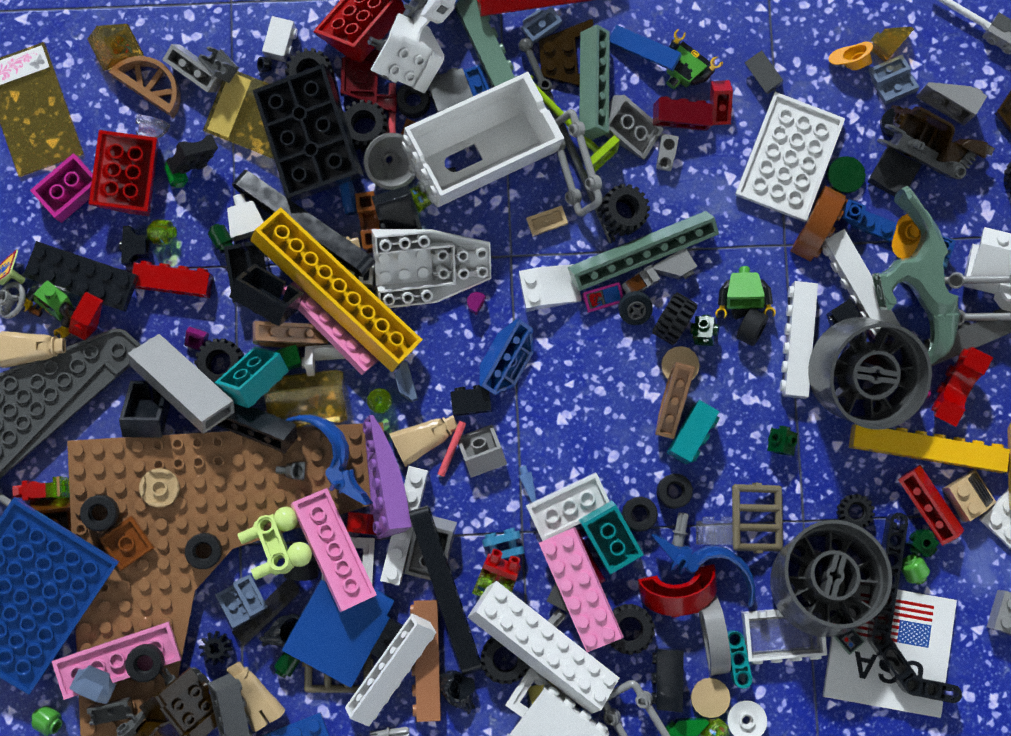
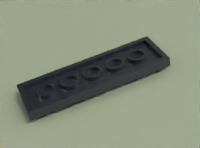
M38 241L35 243L23 277L44 284L46 281H49L58 289L83 297L84 293L88 292L102 299L104 305L124 312L127 310L139 278L136 274Z

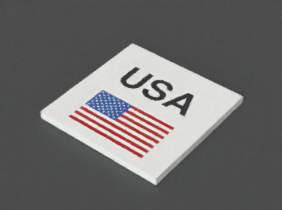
M845 580L840 583L837 597L842 596L844 593ZM859 585L854 596L868 604L870 586ZM898 590L891 639L919 678L946 683L957 600ZM849 608L852 617H855V611ZM881 613L878 616V622L880 624L884 623L885 616L883 613ZM869 621L854 629L864 640V643L850 655L834 637H831L823 697L941 718L943 701L913 696L900 689L868 643ZM880 633L875 635V642L878 644L882 640ZM888 650L886 657L895 671L900 674L903 671V666L894 652ZM913 680L907 685L909 691L914 689L915 683ZM932 684L927 688L929 695L934 692Z

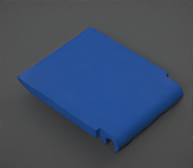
M321 579L286 640L282 651L351 688L390 619L387 614L394 603V599L374 588L377 594L375 597L339 612L326 581Z

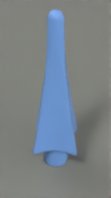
M525 465L519 467L521 475H518L532 503L537 500L532 472H528Z

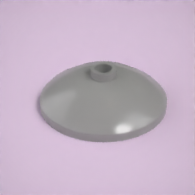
M385 133L378 136L369 144L364 155V169L367 176L375 185L387 190L404 187L415 178L409 170V160L401 145L403 135L399 133ZM388 156L392 157L390 162H386Z

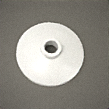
M741 701L730 709L727 723L729 730L734 736H761L767 727V716L759 704L753 701ZM748 716L749 722L743 723V718Z

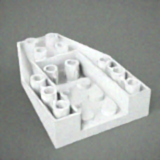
M371 229L373 259L375 260L376 296L388 308L437 303L491 279V248L488 241L432 229Z

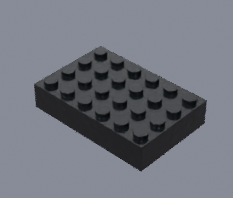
M321 64L253 90L287 199L297 201L364 176L330 69L327 66Z

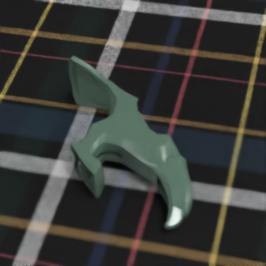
M905 186L899 189L895 195L894 202L908 214L920 229L921 239L912 256L894 260L887 270L881 273H873L872 278L879 309L883 311L892 310L897 304L893 294L897 284L904 283L912 289L929 319L930 344L928 354L931 364H933L938 359L946 356L952 349L961 313L958 312V295L949 293L945 286L943 262L948 250L938 225L923 207L909 186Z

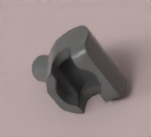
M290 462L286 466H277L276 474H286V477L289 479L304 481L305 462Z

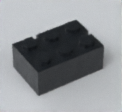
M408 185L372 196L381 229H422Z
M252 242L244 243L248 251H245L241 244L224 246L231 290L235 278L246 272L254 264L269 271L267 256ZM232 299L233 303L236 306H242L241 304L237 303L235 300Z
M254 264L246 272L235 278L229 297L249 308L255 314H259L269 320L272 324L280 326L298 311L304 292L289 284L283 299L280 300L286 281Z
M130 381L119 418L122 437L162 438L171 403L153 387V398H151L147 381Z

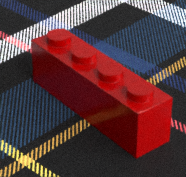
M140 261V263H134L132 273L139 276L135 289L210 298L213 275L207 269L197 268V271L189 270V267L186 266L171 268V265L159 263V266H156L148 261Z
M921 465L904 473L898 479L942 546L958 538L963 533V527Z

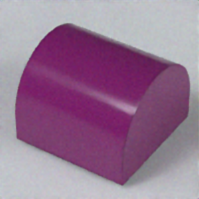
M473 292L467 298L468 309L475 315H478L486 301L484 294Z
M188 327L184 346L201 351L199 348L201 345H206L205 342L208 341L209 333Z

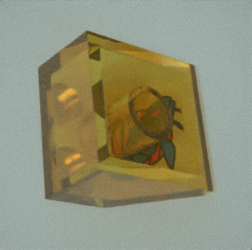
M128 24L96 26L87 38L103 71L110 70L124 59L144 56Z

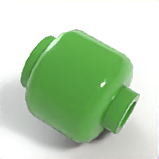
M911 554L902 560L901 572L908 583L919 585L926 582L930 569L921 556L917 557L915 554Z
M49 706L36 709L31 716L32 728L45 736L57 733L62 726L61 714Z

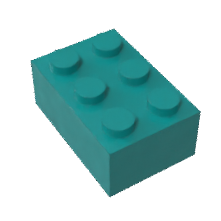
M255 346L224 373L215 384L235 404L250 408L274 384L280 381L289 370L280 353Z
M701 400L694 403L666 454L684 464L696 461L701 453L698 450L699 447L703 444L705 445L710 437L708 431L715 427L720 419L717 416L720 411Z
M613 501L608 502L578 520L609 574L616 572L644 555Z

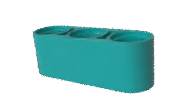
M730 630L727 631L728 639L733 634L738 636V642L735 645H732L729 641L731 679L734 685L746 689L752 683V675L745 640L740 632ZM736 654H741L742 656L740 664H735L733 661ZM740 674L746 675V681L743 684H739L737 681Z

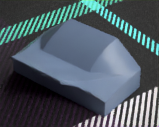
M552 6L547 10L538 9L522 20L523 26L521 29L527 38L531 39L533 44H535L540 39L553 33L562 24V19Z
M403 362L394 373L398 390L401 396L408 401H418L408 362Z
M89 665L83 670L78 669L69 689L95 702L108 704L117 684L111 681L109 673Z

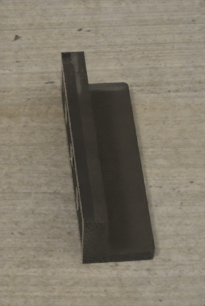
M287 579L265 600L268 609L232 632L242 642L240 644L242 647L247 646L303 592V589L295 581Z

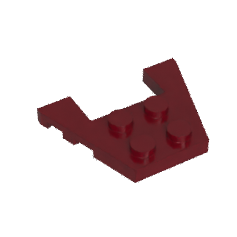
M377 49L371 51L362 63L347 56L343 57L341 96L358 102L364 100V103L370 100L372 104L377 103L379 108L385 111L397 113V95L378 94V73L370 70L381 51Z

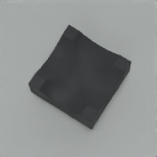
M212 135L206 136L199 142H179L174 156L168 158L166 162L172 174L179 172L184 174L195 168L200 170L207 166V162L214 156L213 154L218 149V146Z
M886 148L868 183L895 197L899 189L905 186L910 187L922 164L901 155L895 149Z

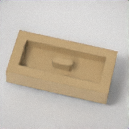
M562 205L526 218L532 237L568 225Z

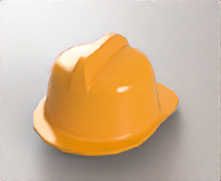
M862 42L837 49L830 54L829 62L834 65L844 64L851 70L862 69L872 64L870 52L873 49V44L871 42Z
M908 214L903 215L898 220L892 240L893 252L901 259L912 256L921 239L920 229Z

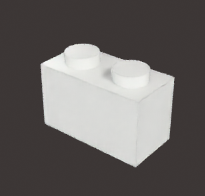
M271 17L262 49L265 57L287 63V59L291 57L293 51L292 41L296 39L298 33L294 21Z

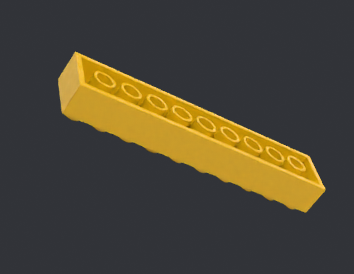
M281 207L254 230L250 241L391 372L423 340Z

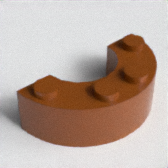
M826 185L823 187L808 221L790 250L792 253L808 261H811L814 257H819L823 249L821 248L826 237L830 238L835 231L833 226L835 221H839L844 213L843 208L848 201L846 196Z

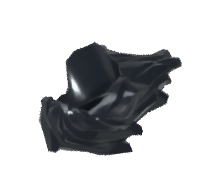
M289 614L278 618L272 623L273 625L264 633V636L259 637V640L262 641V646L271 644L283 647L300 616Z
M457 670L441 673L440 691L444 695L445 700L456 708L458 707L470 714L471 710L475 709L473 693L476 687L473 678L466 677L462 673L457 672Z

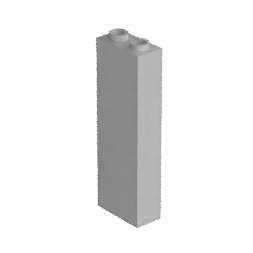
M160 334L150 338L147 342L128 353L130 366L203 434L235 413L233 400Z

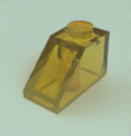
M885 28L881 34L877 32L870 40L873 44L872 52L884 62L888 61L912 33L914 28Z

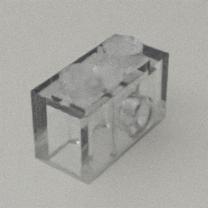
M703 517V521H696V544L733 545L732 517H721V521H714V517Z

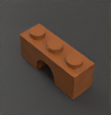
M374 191L355 194L361 227L363 251L368 254L373 253L371 229H380L379 219L372 200V196H375Z

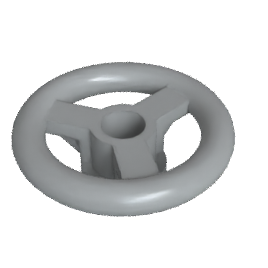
M8 283L0 290V316L2 318H13L22 310L26 294L20 283ZM17 288L19 294L13 295L9 292V289ZM19 301L16 308L12 312H10L11 307L15 304V302Z

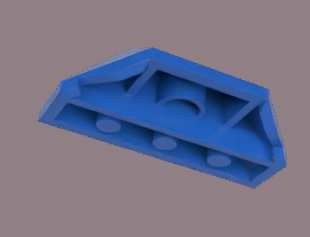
M517 318L498 332L480 364L479 385L497 395L499 392L508 390L516 385L533 355L532 327Z

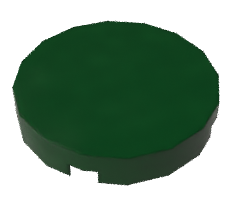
M849 156L839 157L833 161L827 171V180L831 188L842 194H850L857 191L864 183L866 176L861 162Z

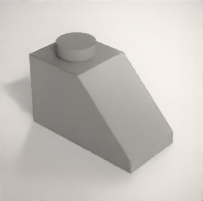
M684 248L652 267L659 275L679 280L682 277L687 279L694 275L697 265L688 250Z

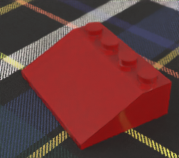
M340 0L313 32L348 58L362 63L375 48L368 44V39L370 37L377 40L382 39L392 28L397 14L403 15L406 9L402 0Z
M99 130L89 205L128 214L150 216L159 148L157 137Z

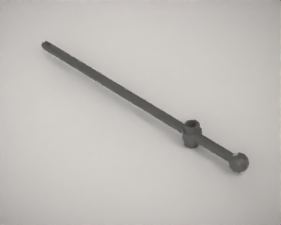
M529 38L520 40L519 49L526 53L537 78V86L555 103L551 94L552 83L544 78L532 51L533 42ZM551 110L552 115L556 120L558 116ZM563 123L559 126V129L564 136L566 147L588 197L593 202L595 200L593 191L587 190L585 187V180L588 176L568 130ZM597 207V208L594 209V210H595V213H596V215H597V217H598V214H599L601 211H599V210H598V207ZM601 224L608 242L612 244L608 235L610 234L613 242H615L612 230L607 231L605 229L607 226Z

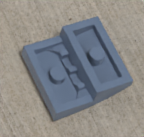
M903 55L868 69L871 80L884 105L919 90V85L910 73L911 67Z
M250 574L233 582V585L215 594L233 630L268 609Z

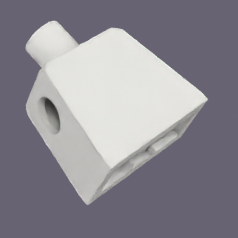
M244 194L233 196L235 206L227 208L230 237L234 242L252 237L254 230L264 222L254 201L246 202Z

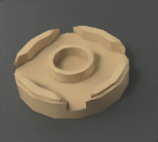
M674 347L668 350L662 358L661 369L667 380L674 362L694 366L695 371L692 380L698 374L700 367L699 359L695 352L687 347Z
M163 468L152 469L142 477L139 485V492L143 500L149 506L156 508L166 507L173 503L180 491L179 480L176 475L170 470Z
M704 678L694 685L690 696L691 704L695 711L707 718H715L724 714L729 707L731 699L726 685L714 678Z

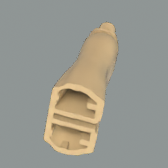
M0 332L1 368L43 361L66 352L65 338L52 337L45 334Z
M452 415L446 419L442 417V420L441 418L432 419L389 433L404 466L407 467L446 441L449 435H453L452 432L456 430L458 424Z
M240 661L227 669L228 673L241 682V696L246 703L244 710L249 718V726L253 732L265 727L267 719L271 723L283 715L285 708L247 667H243Z

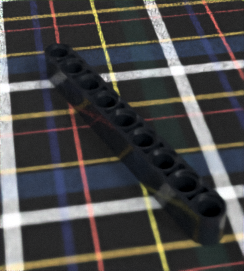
M243 170L232 182V186L240 194H244L246 198L254 201L256 205L272 215L281 207L342 265L358 276L363 277L374 265L375 260L368 253L293 201L287 199V197L248 170Z
M427 505L409 511L410 519L462 673L467 675L483 670L430 508Z

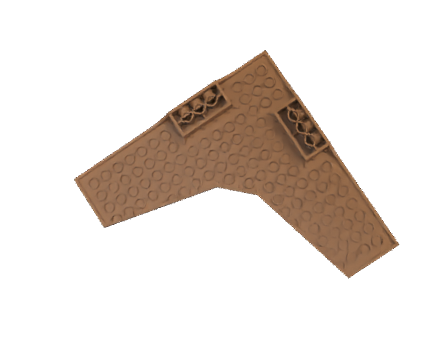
M379 422L378 424L384 432L383 422ZM363 423L336 425L343 432L349 445V458L346 470H354L358 485L370 498ZM316 426L297 427L298 438L286 453L231 431L163 435L162 438L122 437L67 441L71 532L108 554L98 538L133 515L155 547L122 571L116 565L76 625L77 652L170 621L182 658L196 589L232 549L260 540L256 538L241 544L238 533L254 527V522L259 517L275 514L279 508L291 507L290 504L326 488L340 515L369 506L363 505L344 493L339 494L337 489L329 490L331 483L328 481L325 472L332 462L333 451L326 435ZM290 462H305L304 481L289 479L286 477V474H276V467L286 466ZM163 468L170 470L176 475L179 480L180 491L173 503L166 507L156 508L149 506L143 500L139 492V485L142 477L152 469ZM96 495H107L113 498L119 508V518L111 528L102 531H92L82 523L80 517V509L83 503L88 498ZM102 505L94 507L92 510L94 519L98 521L104 520L107 516V509ZM297 522L296 527L292 530L300 528L299 522ZM267 523L264 526V531H268L271 528V523ZM200 533H210L216 536L222 545L220 560L208 569L192 567L185 557L187 542L193 536ZM201 543L196 548V554L199 558L206 559L211 554V548L208 544ZM182 659L165 665L163 668H167L170 674L177 678L179 677ZM159 674L154 680L149 682H137L131 677L115 682L117 685L110 701L131 697L133 712L136 716L141 712L139 706L165 688V680ZM79 695L81 736H117V728L122 723H127L131 720V718L90 725L91 716L87 714V708L90 705L98 704V702ZM156 731L153 736H162V735H160V734L158 733V731Z

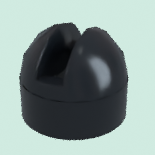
M259 57L257 61L258 71L269 72L272 69V60L267 57Z

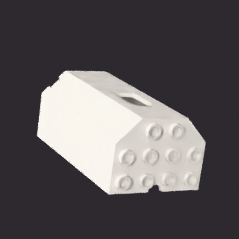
M526 72L405 127L401 145L409 160V170L413 176L416 175L419 181L417 184L422 193L425 192L430 201L438 208L557 152L564 140V136L552 114L546 109L543 98L529 72ZM472 145H475L482 158L481 161L457 172H451L445 167V159Z

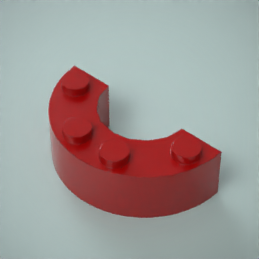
M974 347L964 348L956 363L950 365L946 370L945 375L947 377L945 381L941 382L937 387L936 392H938V396L931 408L934 416L957 427L965 412V402L972 387L986 373L994 357Z
M715 565L699 567L691 580L678 585L664 583L658 576L638 579L640 598L646 607L662 615L679 617L699 613L716 596Z

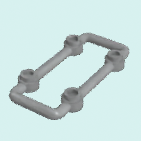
M570 109L559 116L555 122L559 127L569 118L571 119L572 124L569 125L568 132L571 136L577 138L588 178L585 180V187L587 190L593 191L595 197L593 202L581 208L582 195L580 190L575 188L564 152L566 146L565 139L557 151V155L568 187V192L565 193V200L573 205L577 216L583 217L602 204L603 198L600 190L602 180L595 174L584 138L585 125L579 121L577 113Z
M954 272L949 277H944L945 284H949L954 289L961 288L963 284H1011V275L963 276L960 272ZM958 309V312L961 313L958 326L962 325L964 321H1011V313H965L963 310Z
M629 680L613 689L603 706L605 712L603 719L606 724L614 727L619 736L628 735L620 723V712L615 708H611L608 700L633 688L637 695L635 698L636 704L647 711L660 735L670 736L652 706L653 697L651 693L643 691L637 681Z

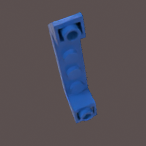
M848 199L842 218L853 228L892 243L897 223L865 211V205ZM942 236L948 250L945 258L950 259L956 241Z

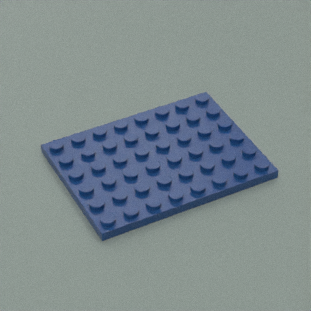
M16 497L11 500L0 517V678L30 695L119 561Z

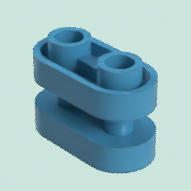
M515 527L503 530L504 534L499 536L496 535V532L486 534L485 539L482 540L483 547L489 546L490 552L493 549L498 550L497 544L508 541L510 549L501 551L503 553L502 559L525 553L523 546L517 547L516 539L521 538L520 531H515Z

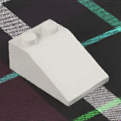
M571 265L538 267L519 271V280L526 312L582 301L580 291L571 280L568 267Z

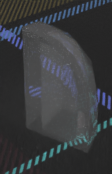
M140 114L136 115L135 124H139L136 135L157 137L158 139L169 130L170 124L164 120Z

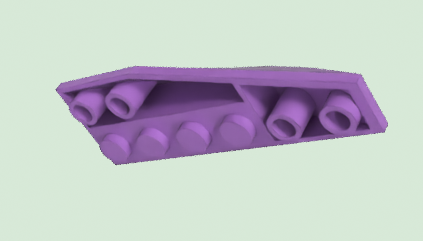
M369 415L363 422L370 498L373 502L369 508L374 518L373 531L376 533L377 539H382L406 532L412 525L406 491L396 458L374 415Z

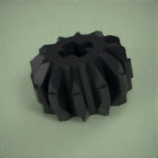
M215 631L214 635L209 632L207 634L208 639L205 637L201 639L205 645H200L199 649H204L205 652L201 653L200 656L207 655L206 663L212 659L213 665H217L218 660L223 664L225 663L224 657H231L227 651H232L233 647H228L227 644L231 643L232 640L225 641L226 633L220 637V631ZM219 644L218 649L220 651L214 652L213 645Z

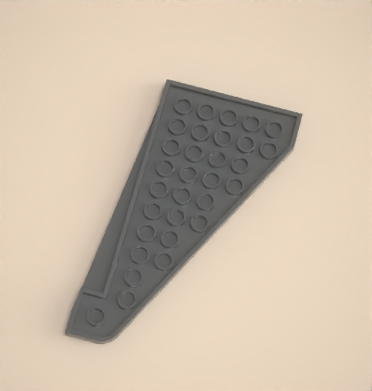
M111 329L66 347V352L60 353L58 356H53L43 361L22 364L1 372L0 479L130 367L128 353L141 344L125 330Z

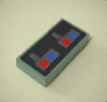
M839 611L830 617V623L847 624ZM854 629L834 637L849 655L864 643V640Z

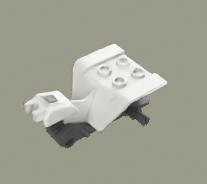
M411 0L409 4H404L406 10L403 15L397 14L387 39L377 40L373 37L368 39L369 45L381 51L370 70L378 73L384 79L394 83L399 81L425 93L444 61V53L431 29L426 25L430 21L436 24L444 22L454 10L456 0Z

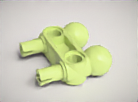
M281 507L275 514L263 515L254 522V527L238 533L241 544L259 538L268 559L267 563L251 569L255 580L271 573L275 576L287 574L294 566L302 567L307 565L312 558V550L308 544L296 542L289 549L286 545L281 531H291L298 522L296 514L291 507ZM267 523H271V528L268 531H264V526ZM285 558L284 565L277 567L278 561Z

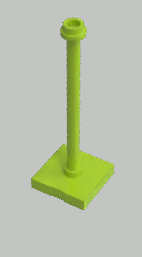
M536 85L543 98V102L558 117L561 116L564 112ZM570 118L564 122L568 127L572 124ZM614 135L602 147H598L591 139L584 136L586 145L594 152L590 158L596 172L618 152L620 140Z

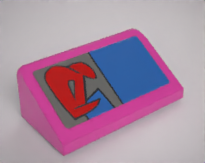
M620 282L584 292L582 296L589 313L619 304L623 294Z

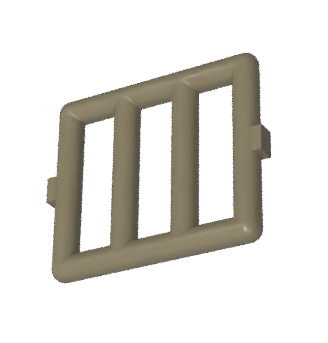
M752 483V485L734 484L732 486L733 549L735 551L763 553V551H780L783 548L781 486L762 485V483ZM740 492L774 493L775 505L740 504ZM740 512H775V524L740 523ZM740 531L775 532V544L741 543Z
M371 653L363 666V681L370 673L371 667H374V659H371ZM302 662V667H305L304 691L306 693H355L360 685H353L351 688L345 684L332 685V677L324 674V685H312V667Z

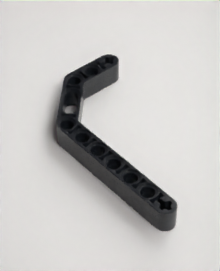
M891 513L885 520L881 546L887 556L892 555L894 557V563L891 565L892 587L888 602L869 621L868 643L903 692L913 696L957 703L962 698V691L958 686L919 678L890 637L908 527V518L905 514ZM894 519L900 521V524L895 523ZM892 536H895L897 538V544L895 546H893L890 543V538ZM881 613L885 616V621L882 624L878 622V616ZM880 633L882 640L877 644L875 642V635ZM888 650H892L902 664L903 671L900 674L895 671L886 657ZM913 680L915 683L914 689L909 691L907 685ZM932 684L934 692L929 695L927 688ZM942 690L953 691V695L943 694Z

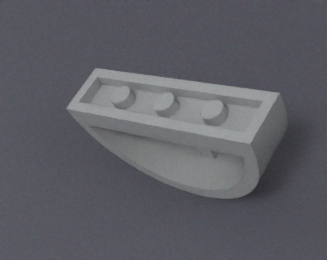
M715 596L713 601L699 612L709 676L730 673L731 655L726 623L719 599Z

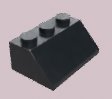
M655 648V652H652V664H655V672L651 674V683L655 684V692H651V695L653 697L652 704H654L656 710L683 713L684 651L679 648Z

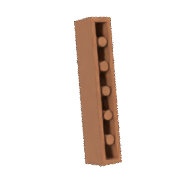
M414 600V605H410V615L414 614L431 622L436 634L412 666V677L415 676L416 684L412 685V697H416V705H413V717H416L417 722L441 721L438 600Z

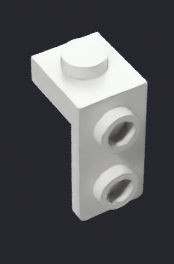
M333 345L305 346V357H302L301 360L302 369H306L307 376H315V361L345 358Z

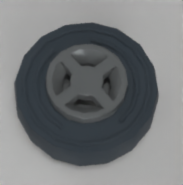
M633 291L622 297L618 309L623 321L630 325H641L651 317L653 305L646 294Z

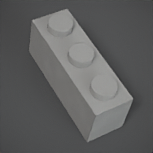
M171 44L162 59L207 93L216 92L223 80L213 76L196 55L180 44Z

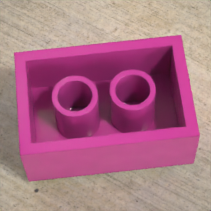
M73 153L30 191L50 214L62 223L89 200L93 173Z

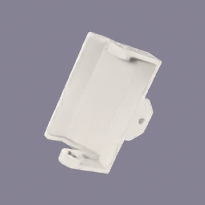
M984 227L980 245L972 244L964 276L1011 275V233ZM1010 283L963 284V287L994 294V300L1002 310L1011 312Z

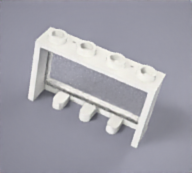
M810 606L804 608L808 611ZM778 609L741 612L744 640L748 660L751 664H763V660H771V663L783 662L782 659L790 658V661H802V657L818 660L822 659V656L827 655L826 637L813 636L800 631L790 624Z

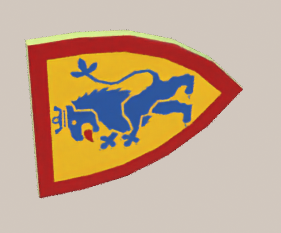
M17 249L0 264V285L2 286L12 278L20 284H23L26 278L13 270L18 253Z

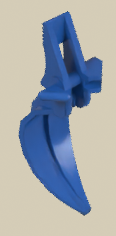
M298 415L286 419V421L291 422L305 421L319 428L329 439L332 445L333 459L325 473L328 481L331 483L330 491L337 489L339 494L344 493L363 505L373 504L368 494L358 485L354 470H346L349 458V445L343 432L335 424L316 415Z
M652 534L655 541L671 558V570L675 571L677 567H680L679 574H682L684 571L696 572L700 565L711 558L722 557L732 561L746 581L748 606H753L755 600L754 579L748 565L741 557L728 548L716 545L705 546L691 554L692 549L689 546H675L664 538Z

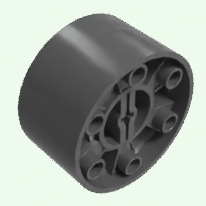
M854 317L834 324L821 335L810 356L808 376L814 396L827 411L861 427L879 430L892 428L904 423L920 409L930 389L932 367L924 344L908 329L871 318ZM881 327L875 336V342H867L866 330ZM846 346L847 349H845V350L843 351V353L840 355L841 351H842V350L844 349V347ZM899 349L901 350L903 365H899L892 356ZM871 355H876L881 366L864 362V360ZM834 377H836L839 388L836 390L834 389ZM857 379H863L874 383V385L862 390ZM897 388L893 397L888 401L886 397L892 394ZM856 399L864 400L865 415H850Z
M826 520L805 528L780 550L772 565L770 587L778 610L795 628L813 636L835 637L865 624L883 609L891 592L892 570L885 550L872 534L862 527L847 521ZM815 536L825 537V552L815 553L807 538ZM832 542L838 545V550L832 548ZM848 548H851L863 562L862 564L857 565L846 554ZM794 549H798L801 552V557L794 553ZM789 559L800 566L797 576L788 575ZM818 562H824L821 574L815 580V567ZM860 572L865 574V580L860 578ZM845 579L844 593L842 596L837 597L840 583ZM859 585L870 586L868 604L854 596ZM801 594L803 599L811 605L808 611L801 605L796 596ZM849 608L855 611V617H852ZM840 609L847 624L830 623V611Z

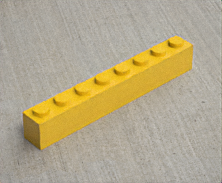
M854 424L851 426L849 448L996 473L1008 471L1010 449L1003 448L1004 445L992 443L991 446L984 445L985 442L973 440L970 443L965 442V438L953 437L952 440L946 439V435L942 434L928 436L927 432L924 431L910 433L906 428L877 430Z

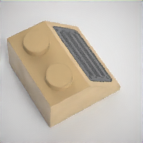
M976 469L971 470L942 488L963 522L972 521L996 503Z

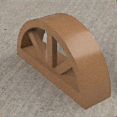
M134 56L118 62L110 69L109 73L114 79L174 119L180 107L181 93L175 77L163 63L146 56ZM141 67L157 69L158 71L146 87H144ZM135 68L137 82L124 73ZM163 74H166L169 77L172 88L151 92ZM172 95L170 103L160 98Z
M254 321L252 323L253 344L258 346L286 348L295 344L298 347L328 344V340L312 324L284 322L277 326L268 321Z
M674 362L664 390L655 435L671 439L675 438L695 371L694 366Z

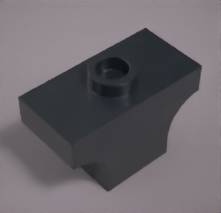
M123 226L122 241L119 242V250L122 252L121 264L125 267H133L138 259L149 258L150 239L145 235H136L135 229L131 226Z
M391 618L370 653L380 659L403 625Z

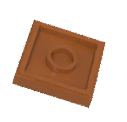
M133 515L98 538L107 553L119 561L117 567L120 571L155 548Z

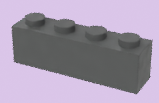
M229 673L209 682L208 687L219 736H253L248 728L250 721L244 710L246 703L241 696L242 685L240 680L235 679Z

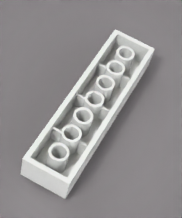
M498 581L487 586L468 615L471 621L590 714L602 710L619 680L617 675Z

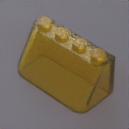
M341 370L315 372V376H307V373L285 375L264 394L267 413L284 420L298 415H316L335 423L348 419L344 375ZM305 421L292 422L297 427L311 424Z

